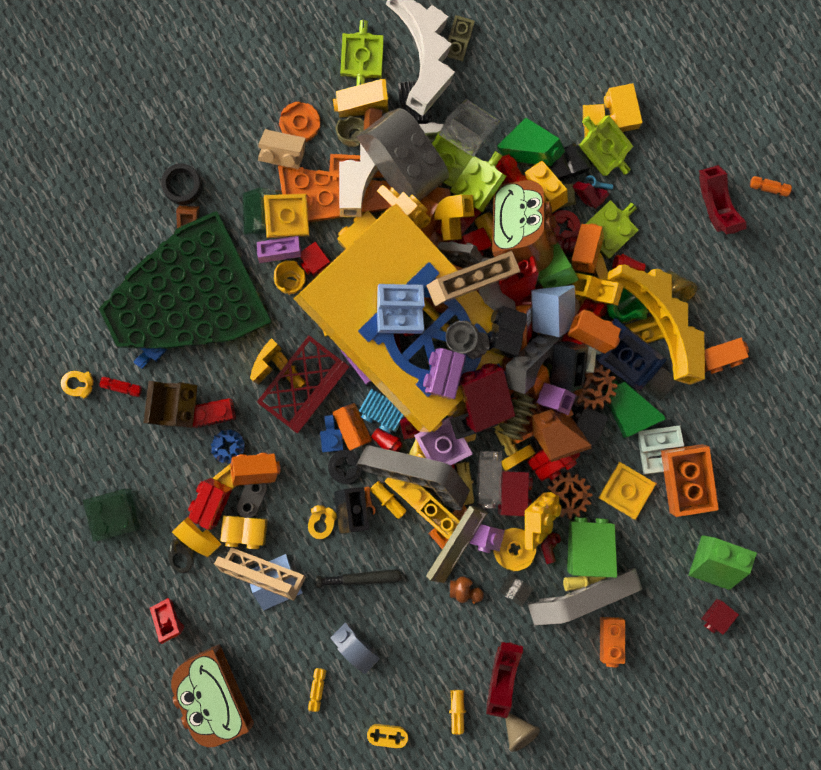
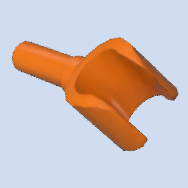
M364 487L366 508L372 507L374 515L376 510L371 502L370 488Z

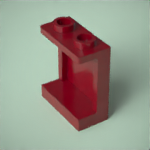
M487 363L478 370L468 371L461 375L459 386L462 389L469 415L465 419L467 426L477 433L515 416L503 368L495 363Z

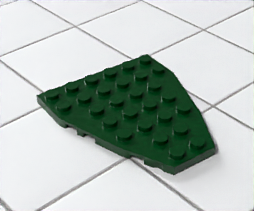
M217 211L177 228L169 239L163 241L151 255H147L124 277L125 280L117 289H114L110 298L104 301L98 308L117 348L169 349L229 342L271 324V320Z

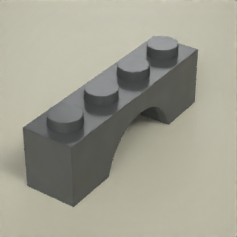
M540 333L519 352L518 356L514 357L506 365L508 389L525 394L535 384L542 363L552 365L554 344L562 342L564 335L556 337Z

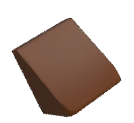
M179 205L176 209L177 228L199 219L200 207Z

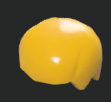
M285 260L279 263L274 270L275 285L285 294H295L302 290L305 284V271L296 261ZM288 277H294V278L296 279V281H295V280L286 279V278H288Z

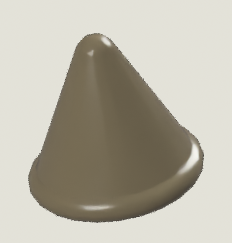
M509 713L508 718H505L509 750L511 752L524 748L540 733L539 727H535Z

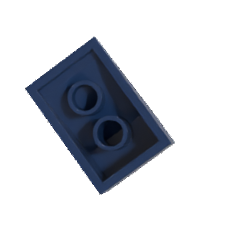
M615 318L612 323L621 329L618 336L620 338L619 344L615 349H611L605 354L601 352V354L596 355L595 359L640 391L667 359Z

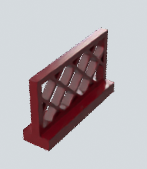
M308 335L260 396L257 403L294 432L298 433L350 366ZM309 341L316 346L317 356L305 357L304 348ZM320 350L323 351L325 355H320ZM301 351H302V357H301V358H297V356H298V355L301 353ZM329 356L335 361L331 369L322 370L320 357ZM318 358L319 370L307 372L306 359ZM295 360H303L304 372L292 374L291 364ZM289 368V373H290V374H285V375H283V374L287 371V369ZM322 372H328L323 378ZM320 373V383L317 386H309L307 374ZM305 375L306 387L294 388L292 376ZM290 376L291 389L279 390V379ZM276 385V391H271L272 388ZM315 388L313 392L310 394L309 389ZM307 389L308 398L306 401L296 403L294 391ZM292 391L293 404L281 405L279 393ZM277 393L278 406L269 407L263 402L268 394ZM302 405L297 411L296 406ZM294 406L295 415L290 421L282 417L281 408ZM279 408V414L273 409Z

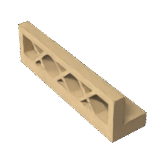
M232 547L225 559L217 557L214 563L220 572L293 601L306 578L300 573ZM234 555L241 557V564L231 562ZM257 563L261 570L255 571L247 566ZM275 570L278 572L279 577L275 579L267 576L265 573ZM291 577L297 579L294 587L291 584L285 583L284 580Z

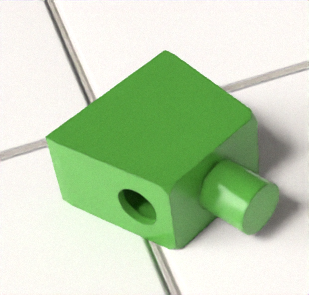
M558 242L554 245L552 262L547 268L539 272L535 287L539 284L543 288L561 287L579 280Z

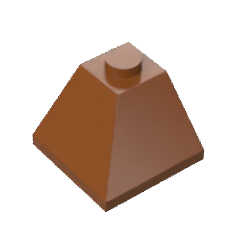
M553 409L532 415L533 435L551 462L591 449L590 442L571 417Z

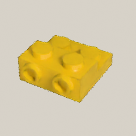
M384 185L377 190L392 206L397 203L420 230L430 223L431 218L426 214L428 209L415 196L411 195L408 197L404 192L400 195L392 187L388 190Z
M543 492L525 510V549L533 551L543 542L548 534H551L553 521L561 513L558 495L552 492Z

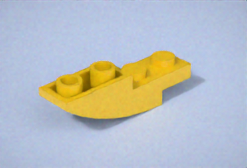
M387 478L384 481L447 539L450 538L460 520L423 486L392 478Z

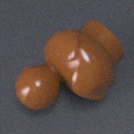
M465 576L459 577L456 581L450 580V598H456L459 603H466L471 599L472 603L475 604V602L482 601L484 593L480 588H473L470 591L472 580Z

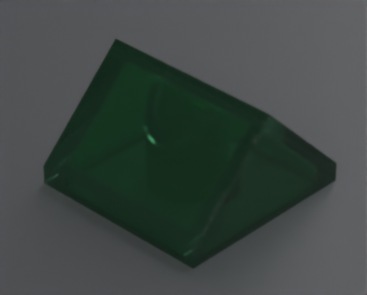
M259 187L243 193L244 234H266L264 195H282V191Z

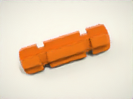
M754 176L750 181L751 188H761L762 191L773 194L780 193L779 195L785 197L790 195L792 186L784 183L781 185V182L769 179L762 180L761 177Z

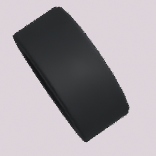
M184 163L174 164L168 167L161 178V188L165 196L175 204L189 205L195 202L201 195L203 189L202 180L198 172L190 165ZM178 173L189 174L194 180L193 190L185 196H177L170 189L171 179Z

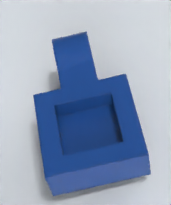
M140 348L144 352L134 360V363L143 369L151 358L157 362L168 349Z
M334 415L325 416L326 431H320L322 452L343 450L342 433L340 429L335 430Z

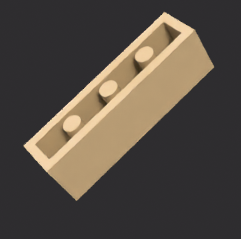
M510 251L440 277L426 286L434 305L437 306L507 279L520 272L513 252Z

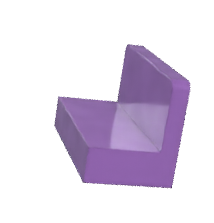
M298 236L257 242L259 263L301 257L302 250Z

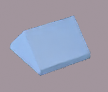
M575 286L531 290L533 332L561 337L567 333L575 316Z
M286 554L269 561L293 571ZM257 566L252 570L259 571L261 569L260 566ZM275 570L265 573L267 576L275 579L279 577L278 572ZM294 577L284 580L285 583L291 584L293 587L297 581ZM250 584L252 593L263 611L288 600V598ZM300 588V590H299V592H298L297 595H300V594L303 593L302 590H301V588Z

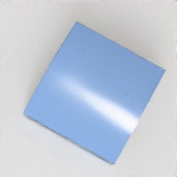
M378 284V333H423V308L425 306L423 285Z

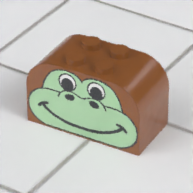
M531 180L500 185L494 194L492 253L494 257L512 251L517 263L534 256L539 272L547 268L554 256V245L557 244L556 233L553 232V228L557 227L555 215H552L550 201L547 202L542 186Z
M220 644L190 657L175 670L171 680V688L174 694L173 702L175 707L181 710L183 726L185 729H189L191 736L197 743L205 747H216L250 731L254 721Z

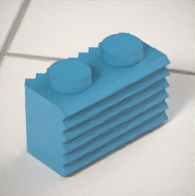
M373 389L370 390L359 410L362 413V419L371 424L373 420L381 424L379 428L389 434L391 431L396 433L400 426V420L405 417L387 397Z

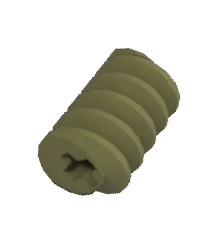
M514 391L513 395L517 399H511L515 416L505 420L507 423H500L499 426L504 431L498 432L516 440H523L519 432L527 431L522 425L530 424L526 416L534 415L529 409L537 408V406L533 403L535 399Z

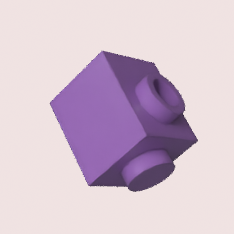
M544 383L537 403L548 409L569 415L576 395L566 389Z
M481 524L471 539L470 544L477 545L479 551L490 553L491 549L500 551L505 530Z

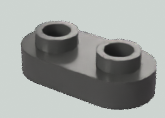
M267 483L258 484L260 486L258 492L253 490L254 484L245 486L237 504V511L242 517L251 518L258 513L268 489ZM246 503L251 505L250 511H245L244 505Z

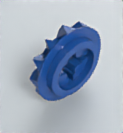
M233 430L221 431L218 435L214 436V440L211 443V453L218 461L231 463L232 457L243 454L245 448L244 440L239 433ZM225 440L228 443H234L230 446L229 452L226 449H221L225 446Z

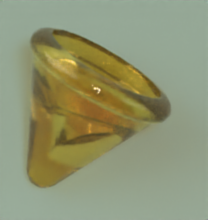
M673 271L667 272L672 275V298H678L683 302L689 301L697 292L696 283L685 279Z

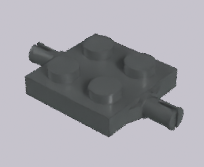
M440 242L437 247L450 263L463 269L491 259L484 257L478 251V248L471 243Z

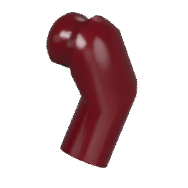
M552 532L548 534L541 544L546 564L556 562L553 550L557 543L561 542V537L558 533Z

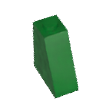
M525 118L497 145L502 156L509 154L516 162L538 164L543 161L547 166H551L565 152L560 138L528 118Z
M617 381L612 383L617 384V389L612 390L616 395L615 397H609L611 403L608 406L623 438L665 420L662 413L625 382L618 384ZM606 386L607 390L602 392L603 396L606 395L608 386Z

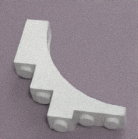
M387 0L386 5L397 13L408 26L419 51V78L409 93L406 105L423 116L450 85L455 73L448 65L442 63L451 47V43L439 35L445 28L448 16L433 5L425 9L414 0Z
M435 122L419 124L431 143L435 140L439 131L444 133V124H437ZM361 143L360 162L354 160L339 162L340 217H361L362 202L366 189L378 171V168Z

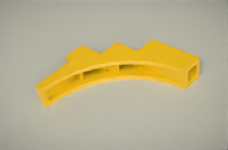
M619 265L609 271L608 280L623 284V288L639 299L658 323L669 347L674 380L689 385L704 380V332L695 329L693 326H688V303L680 301L678 298H672V275L663 272L661 269H653L646 273L645 271L630 268L628 265Z

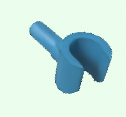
M589 175L585 178V180H592L594 182L592 185L594 188L613 189L612 184L598 182L594 176Z

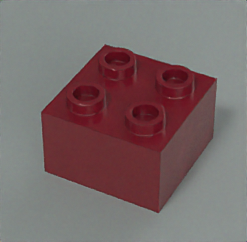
M499 472V515L525 516V510L532 504V500L528 499V490H532L533 479L529 477L528 472Z

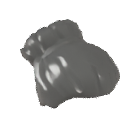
M457 321L447 328L446 342L449 349L453 352L466 354L469 358L475 360L482 357L490 348L488 336L485 333L479 332L471 322Z

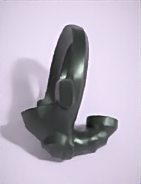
M177 537L173 538L169 546V562L175 571L179 573L188 572L194 564V550ZM176 553H182L186 557L187 565L185 568H180L175 564L174 555Z

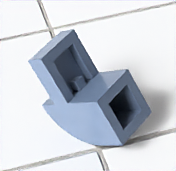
M346 622L331 637L338 647V651L364 674L380 659L374 650L361 640Z

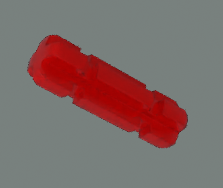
M102 377L100 380V387L108 390L110 388L112 391L124 394L130 393V395L139 397L142 391V387L139 385H131L130 383L112 380L108 377Z

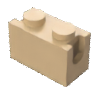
M265 129L259 142L261 151L258 161L299 169L304 157L306 138Z

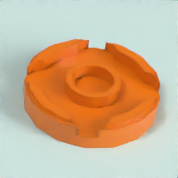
M294 102L282 110L279 126L282 133L306 138L305 142L317 135L320 129V117L312 105Z

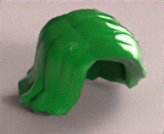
M625 288L622 290L618 306L607 304L609 316L612 319H618L621 323H628L635 319H647L648 310L646 306Z

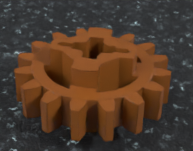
M600 365L598 369L594 366V373H585L586 383L584 388L573 393L578 397V405L583 402L585 403L584 409L591 405L593 411H595L596 405L603 409L604 402L611 403L609 397H615L616 393L612 390L617 389V384H612L615 376L609 377L610 369L604 372L603 365ZM593 374H598V375L602 376V378H598V377L594 376ZM590 383H593L594 386L598 385L597 391H594L593 388L589 389ZM608 386V391L603 397L601 391ZM585 396H590L594 400H589L585 398Z
M566 472L565 478L560 474L558 481L555 479L551 480L554 484L553 486L546 487L550 492L558 495L559 500L564 503L565 509L561 508L559 517H563L565 513H567L568 519L572 518L573 513L576 517H579L580 510L583 512L587 511L584 507L585 504L591 505V502L587 500L588 497L593 496L591 493H587L591 486H584L586 479L578 480L579 474H574L571 477L570 472ZM563 483V488L556 492L557 487ZM574 483L581 488V491H577L574 488ZM568 489L570 493L574 494V497H571L569 502L568 498H564V494L568 493ZM582 499L581 503L576 508H574V504L577 502V500Z

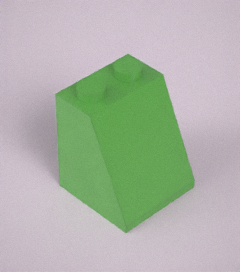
M575 517L574 521H569L568 573L575 576L617 578L615 524L609 523V519L596 518V522H587V518Z
M702 535L688 576L730 590L751 573L757 553L714 537Z

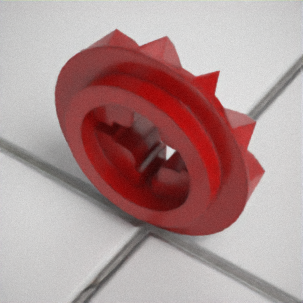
M561 210L553 214L556 217L557 227L553 228L556 236H563L564 238L578 236L581 226L578 217L574 213ZM568 220L567 228L570 231L564 230L559 234L560 226L558 224H563Z

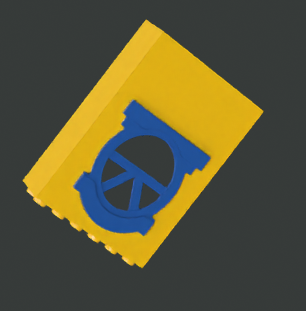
M395 203L311 281L294 300L418 431L435 432L443 424L441 421L446 416H451L458 409L456 405L461 400L465 401L462 389L458 385L455 399H446L425 393L426 387L423 386L426 374H430L432 365H429V370L421 369L411 364L409 359L424 345L429 362L431 353L435 352L432 338L446 342V332L439 329L453 315H456L459 321L471 322L479 332L488 335L492 331L491 316L494 310L485 304L482 296L477 291L447 301L444 304L449 308L402 354L397 348L393 333H378V284L423 285L424 298H431L426 285L440 277L458 271ZM487 351L482 357L474 360L466 355L462 374L478 370L487 363H499L501 366L503 363L502 359L505 356Z

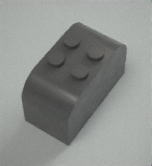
M402 108L387 112L356 136L389 186L400 195L404 192L408 197L413 195L421 201L449 178V172L444 161L418 122L409 112Z

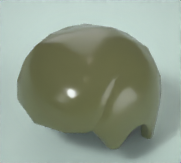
M351 115L345 120L340 119L336 125L338 139L347 147H357L360 145L356 136L364 131V121ZM353 130H356V131L354 132V134L352 135V137L350 138V133H351Z

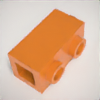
M593 223L581 224L572 256L574 271L595 273L604 239L602 226Z
M582 310L573 317L568 335L605 354L611 349H615L619 344L620 338L618 336L621 329L612 322L595 316L591 311Z
M742 337L705 349V372L710 370L711 374L722 371V366L730 364L732 368L743 364L742 360L748 358L747 353H749L746 342L742 340Z
M259 453L250 456L240 454L232 457L230 464L232 485L275 482L277 474H280V463L276 461L275 454Z
M600 617V661L606 663L607 667H619V664H625V619L621 617Z

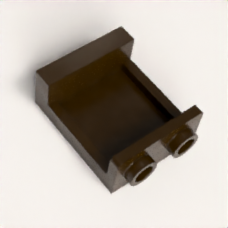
M149 381L143 423L193 428L198 385L183 382L161 383Z

